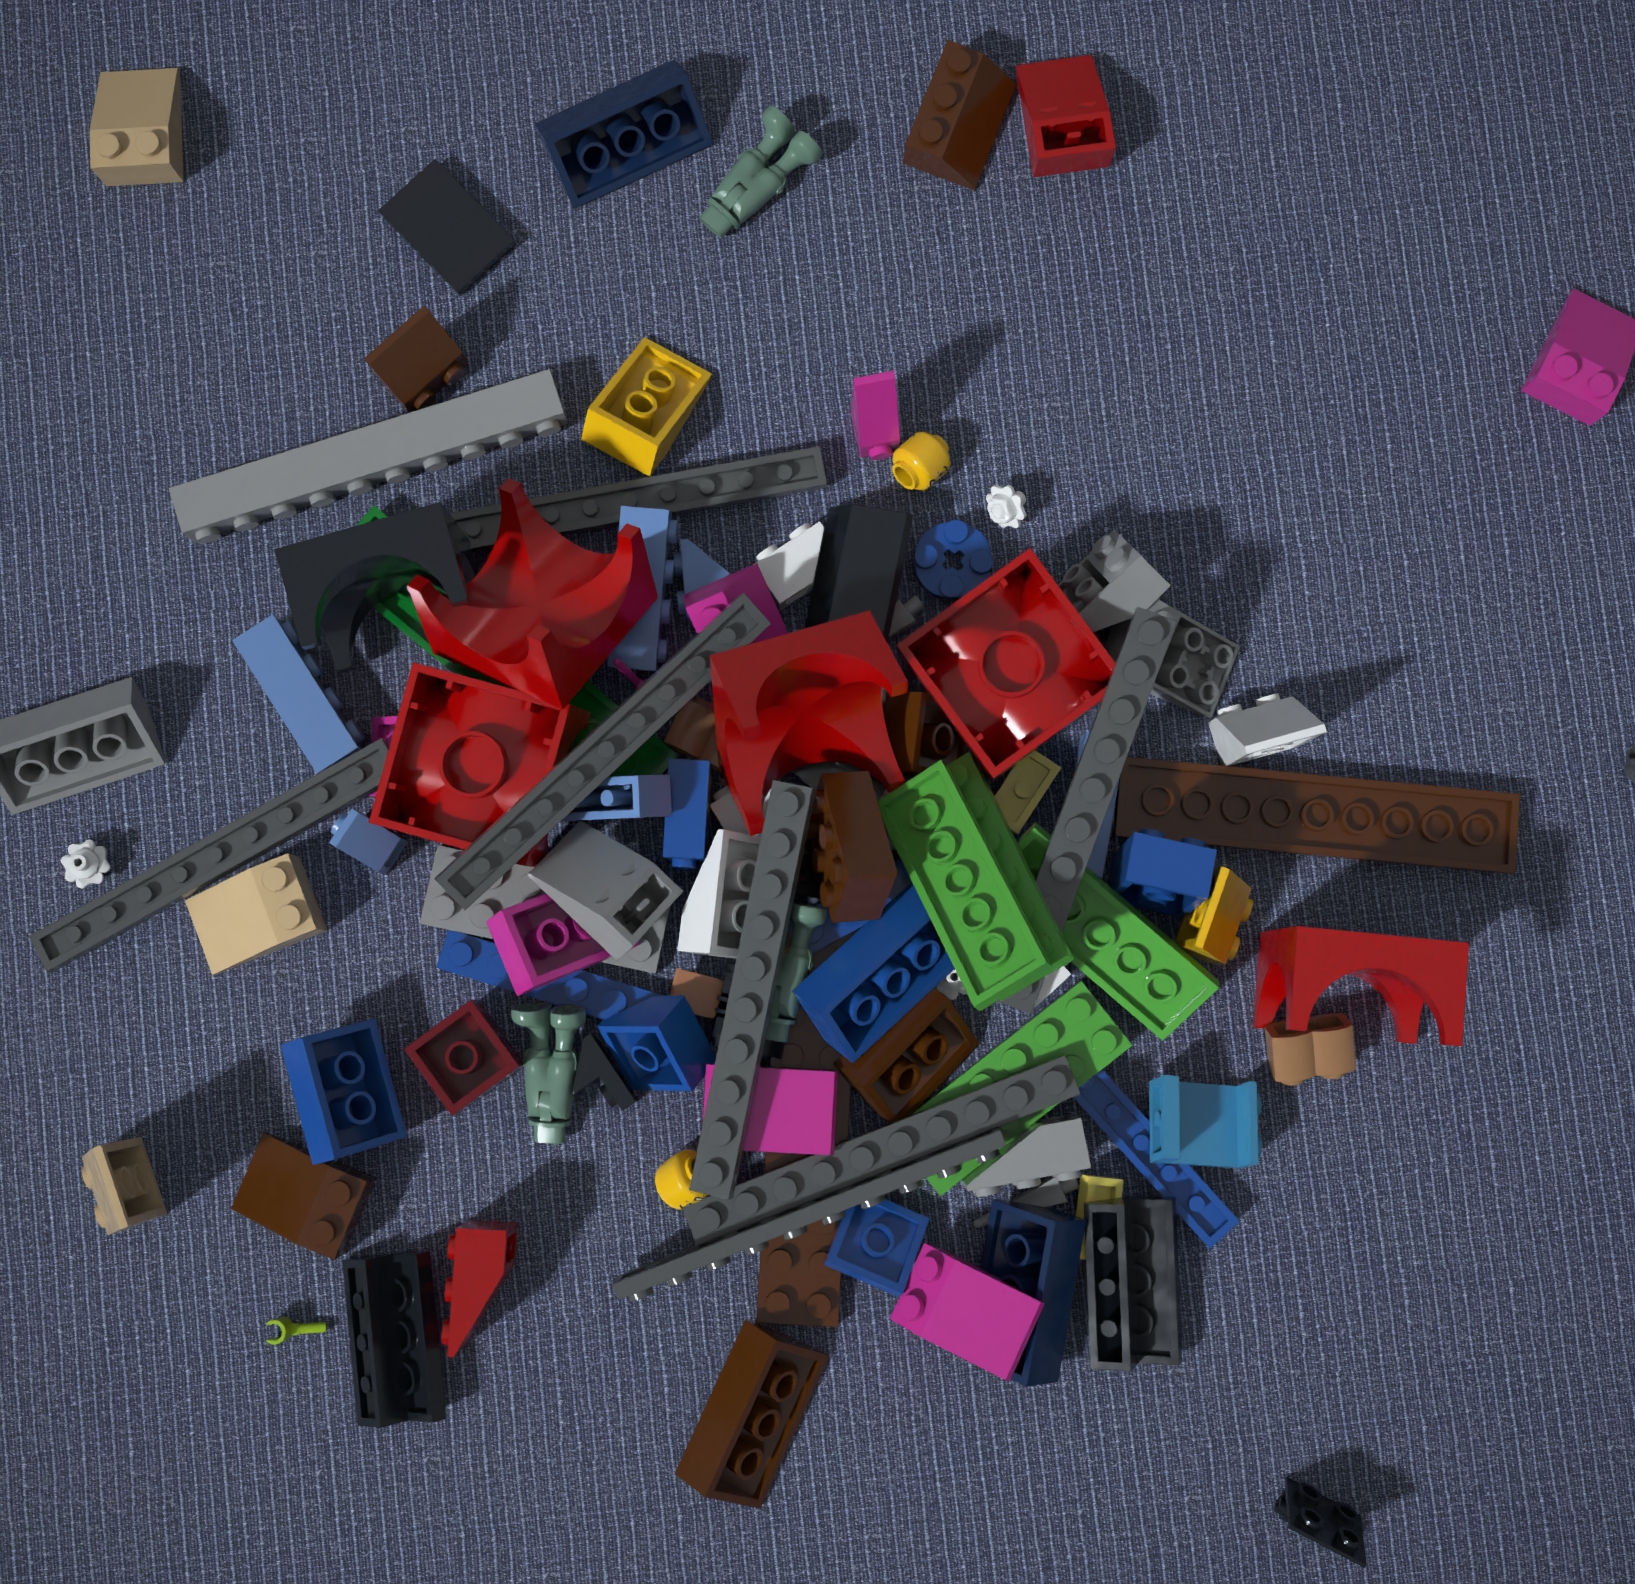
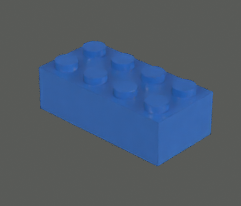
M911 882L884 907L880 919L868 921L792 992L825 1042L850 1062L854 1063L955 968Z

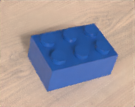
M1141 829L1140 833L1134 832L1113 855L1108 885L1134 908L1184 918L1209 897L1217 850L1205 847L1206 843L1199 839L1181 838V842L1166 839L1165 833L1161 831Z
M375 1018L308 1035L280 1045L312 1165L335 1160L407 1137Z

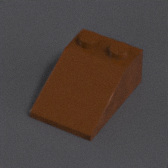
M263 1132L231 1209L299 1246L335 1260L346 1253L377 1177L335 1160L312 1165L308 1149Z

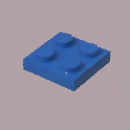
M887 1199L867 1209H862L860 1204L846 1209V1216L840 1220L823 1265L900 1297L906 1287L930 1218Z

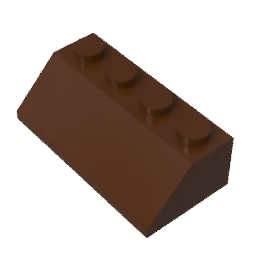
M745 1320L675 1474L704 1497L761 1508L829 1355L774 1328Z

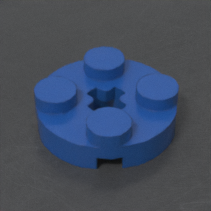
M951 520L950 522L940 523L930 528L920 538L914 555V571L918 583L929 595L941 600L957 601L989 578L993 565L991 547L987 539L979 530L960 520ZM950 552L953 555L958 553L962 556L960 560L962 568L957 571L954 567L948 570L944 568L943 564L946 562L944 555Z

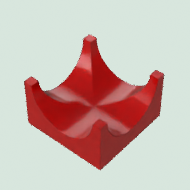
M508 478L498 488L501 498V520L496 542L480 572L466 585L470 603L453 607L447 594L439 593L429 579L419 575L414 577L407 585L433 654L560 709H564L658 599L640 528L626 523L617 534L618 545L615 553L602 554L586 550L554 530L535 510L526 496L522 484Z
M1031 548L896 645L901 660L914 673L942 709L977 759L991 783L1003 776L1008 770L1054 735L1099 705L1115 665L1112 657Z
M870 610L710 655L718 765L750 836L762 833L765 821L762 811L763 804L772 787L773 780L778 781L785 774L801 766L819 762H839L853 765L869 771L871 775L883 784L888 793L905 783L889 740L883 714L881 687L891 697L908 692V681Z
M413 662L368 823L466 849L567 755L577 734L582 729L587 728L591 713L571 704H567L564 709H560L519 690ZM548 833L516 864L535 867L551 851L548 846Z
M1303 926L1260 932L1253 1028L1265 1029L1266 1025L1273 1023L1280 1004L1286 998V1030L1307 1031L1311 1011L1319 996L1334 981L1346 974H1350L1370 984L1386 1001L1395 1023L1396 1042L1417 1044L1419 1021L1425 1002L1437 1022L1440 1045L1462 1047L1469 943Z

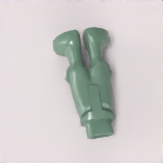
M770 105L762 114V122L765 127L762 141L756 149L749 148L738 155L735 165L723 178L711 198L707 200L709 207L699 217V220L720 239L732 227L737 230L740 224L754 215L774 195L782 193L787 182L786 176L791 171L801 165L814 164L823 155L821 148L814 139L801 130L795 134L791 121L773 105ZM789 143L788 149L774 165L765 168L769 159Z
M793 904L791 918L794 922L792 943L788 952H785L784 946L766 1034L767 1040L788 1042L790 1025L796 1024V1016L801 1005L792 991L808 977L809 970L811 971L814 966L812 951L808 949L815 928L826 921L827 908L807 904Z
M546 1002L525 1003L513 1006L511 1008L512 1021L517 1025L527 1027L531 1040V1046L525 1051L522 1062L523 1067H525V1093L528 1116H530L528 1123L534 1126V1142L549 1144L565 1143V1127L571 1124L570 1116L574 1101L572 1090L579 1062L578 1053L573 1048V1041L577 1028L583 1026L586 1021V1009L573 1004H561L553 1007L552 1003ZM550 1026L555 1028L556 1047L553 1054L549 1046Z

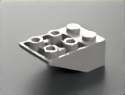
M1115 529L1109 535L1101 537L1094 544L1092 551L1079 564L1069 568L1063 580L1058 584L1092 632L1131 619L1137 607L1147 610L1171 586Z
M1157 599L1147 610L1176 620L1177 623L1150 694L1204 717L1212 718L1240 646ZM1131 619L1114 624L1104 645V648L1115 663Z
M581 820L527 874L616 960L640 940L683 892L655 863Z
M1073 1114L1037 1120L999 1150L1000 1155L985 1161L963 1178L961 1184L968 1192L972 1191L975 1193L976 1197L1000 1193V1185L1012 1183L1016 1185L1017 1189H1024L1041 1185V1177H1057V1181L1082 1177L1081 1170L1091 1168L1082 1119Z

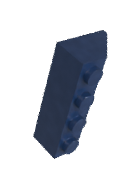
M675 59L534 124L549 160L574 209L713 145L688 74Z
M992 1199L980 1268L1045 1303L1011 1380L1026 1387L1056 1383L1060 1374L1086 1220L1054 1208Z

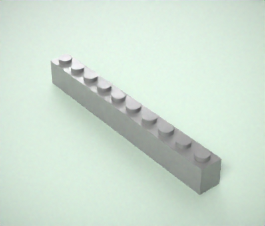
M550 369L168 489L181 532L193 542L208 543L221 537L220 533L229 530L247 531L259 525L258 521L271 517L274 519H285L297 513L296 509L309 505L315 508L327 506L335 501L334 497L347 493L352 496L365 494L373 489L372 485L385 481L389 484L403 482L410 478L411 473L423 469L426 472L441 470L448 466L449 461L463 457L464 460L479 458L486 453L485 450L496 446H501V448L517 446L523 442V438L531 435L549 436L561 430L560 426L568 424L552 373Z

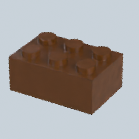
M869 771L823 773L820 776L806 838L811 840L813 847L811 854L813 871L819 873L822 882L820 886L822 906L828 907L832 923L880 919L895 881L897 869Z

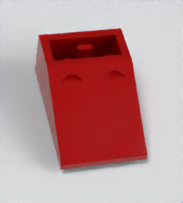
M1092 55L1016 65L1015 71L1033 178L1109 167L1116 150L1110 110Z
M469 1219L456 1228V1234H450L447 1254L448 1259L454 1260L453 1276H447L444 1297L445 1302H451L450 1319H444L441 1336L442 1345H448L447 1357H454L468 1343L515 1265L518 1222Z

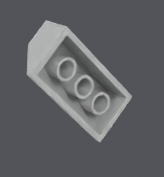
M132 677L0 720V797L12 815L165 765L164 754L149 706Z

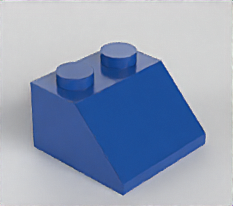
M685 995L652 996L601 1021L597 1026L632 1090L692 1092L706 1075V1064H715L716 1056L709 1041L700 1027Z

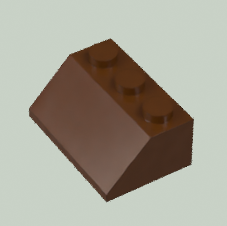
M947 40L906 141L903 164L975 191L1017 84L984 53Z
M933 988L854 1063L842 1055L834 1065L849 1085L889 1124L912 1115L973 1051L979 1042L949 998Z

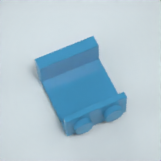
M1162 1075L1150 1080V1163L1241 1169L1259 1164L1263 1143L1261 1136L1258 1134V1117L1261 1112L1262 1102L1260 1095L1257 1093V1082L1248 1081L1237 1086L1179 1082V1076Z

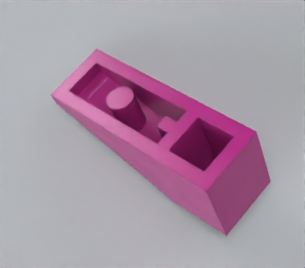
M894 370L853 378L851 417L860 458L870 456V460H882L891 457L893 451L899 447L900 430Z

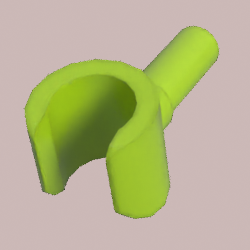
M278 1317L268 1321L266 1325L277 1324L282 1330L281 1337H271L266 1339V1342L276 1345L289 1340L294 1335L327 1332V1322L300 1324L293 1323L288 1317Z

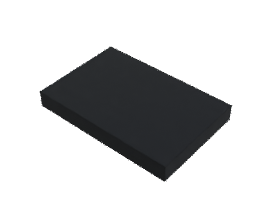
M436 159L378 210L380 215L459 296L467 291L516 246V242L510 234Z

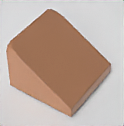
M676 968L669 996L685 995L694 1015L714 1019L717 1014L714 1009L719 1006L720 1000H717V995L722 994L724 981Z

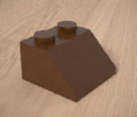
M425 306L420 308L364 358L379 382L408 413L431 406L436 400V394L447 384L450 386L458 382L465 374V368L469 365L462 350Z
M888 692L886 693L884 708L885 724L892 750L904 778L912 779L940 760L948 765L969 752L967 744L929 693L907 692L891 697Z

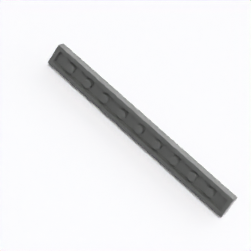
M818 446L529 498V501L540 516L563 536L619 526L621 506L670 510L672 516L824 489L827 488V481L821 449ZM501 504L449 513L468 537L472 552L494 547L500 527Z
M740 593L434 879L464 910L469 908L712 680L710 655L749 645L771 624L745 593Z
M1137 607L1134 611L1035 878L1061 933L1177 623L1176 620ZM1045 977L1003 1001L998 1000V1002L1032 1014Z
M383 738L375 741L30 935L29 938L46 972H54L378 790L389 750L387 741Z
M776 780L772 782L689 1188L691 1191L730 1200L734 1196L816 794L815 788Z
M1063 1054L836 1144L834 1146V1155L811 1154L736 1184L734 1196L730 1200L709 1195L699 1202L682 1207L698 1246L1080 1095V1091L1066 1056Z
M996 1127L698 1246H691L618 1275L612 1284L618 1300L628 1296L631 1301L642 1299L654 1292L652 1287L666 1281H668L669 1286L680 1284L692 1277L691 1271L703 1266H706L708 1271L720 1268L731 1261L729 1256L743 1250H745L746 1255L755 1254L769 1247L768 1240L781 1235L784 1236L785 1240L795 1238L808 1231L806 1225L822 1220L824 1225L835 1222L846 1216V1209L860 1204L862 1209L873 1207L885 1200L884 1194L899 1189L900 1194H904L923 1185L922 1179L934 1174H937L938 1178H945L962 1170L960 1164L974 1158L977 1163L991 1160L1000 1155L999 1148L1006 1146L999 1127Z

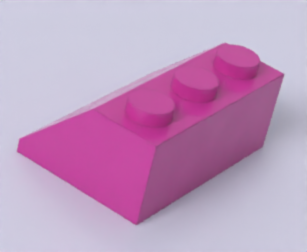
M758 563L683 595L686 611L697 633L740 593H745L771 623L750 644L788 634Z

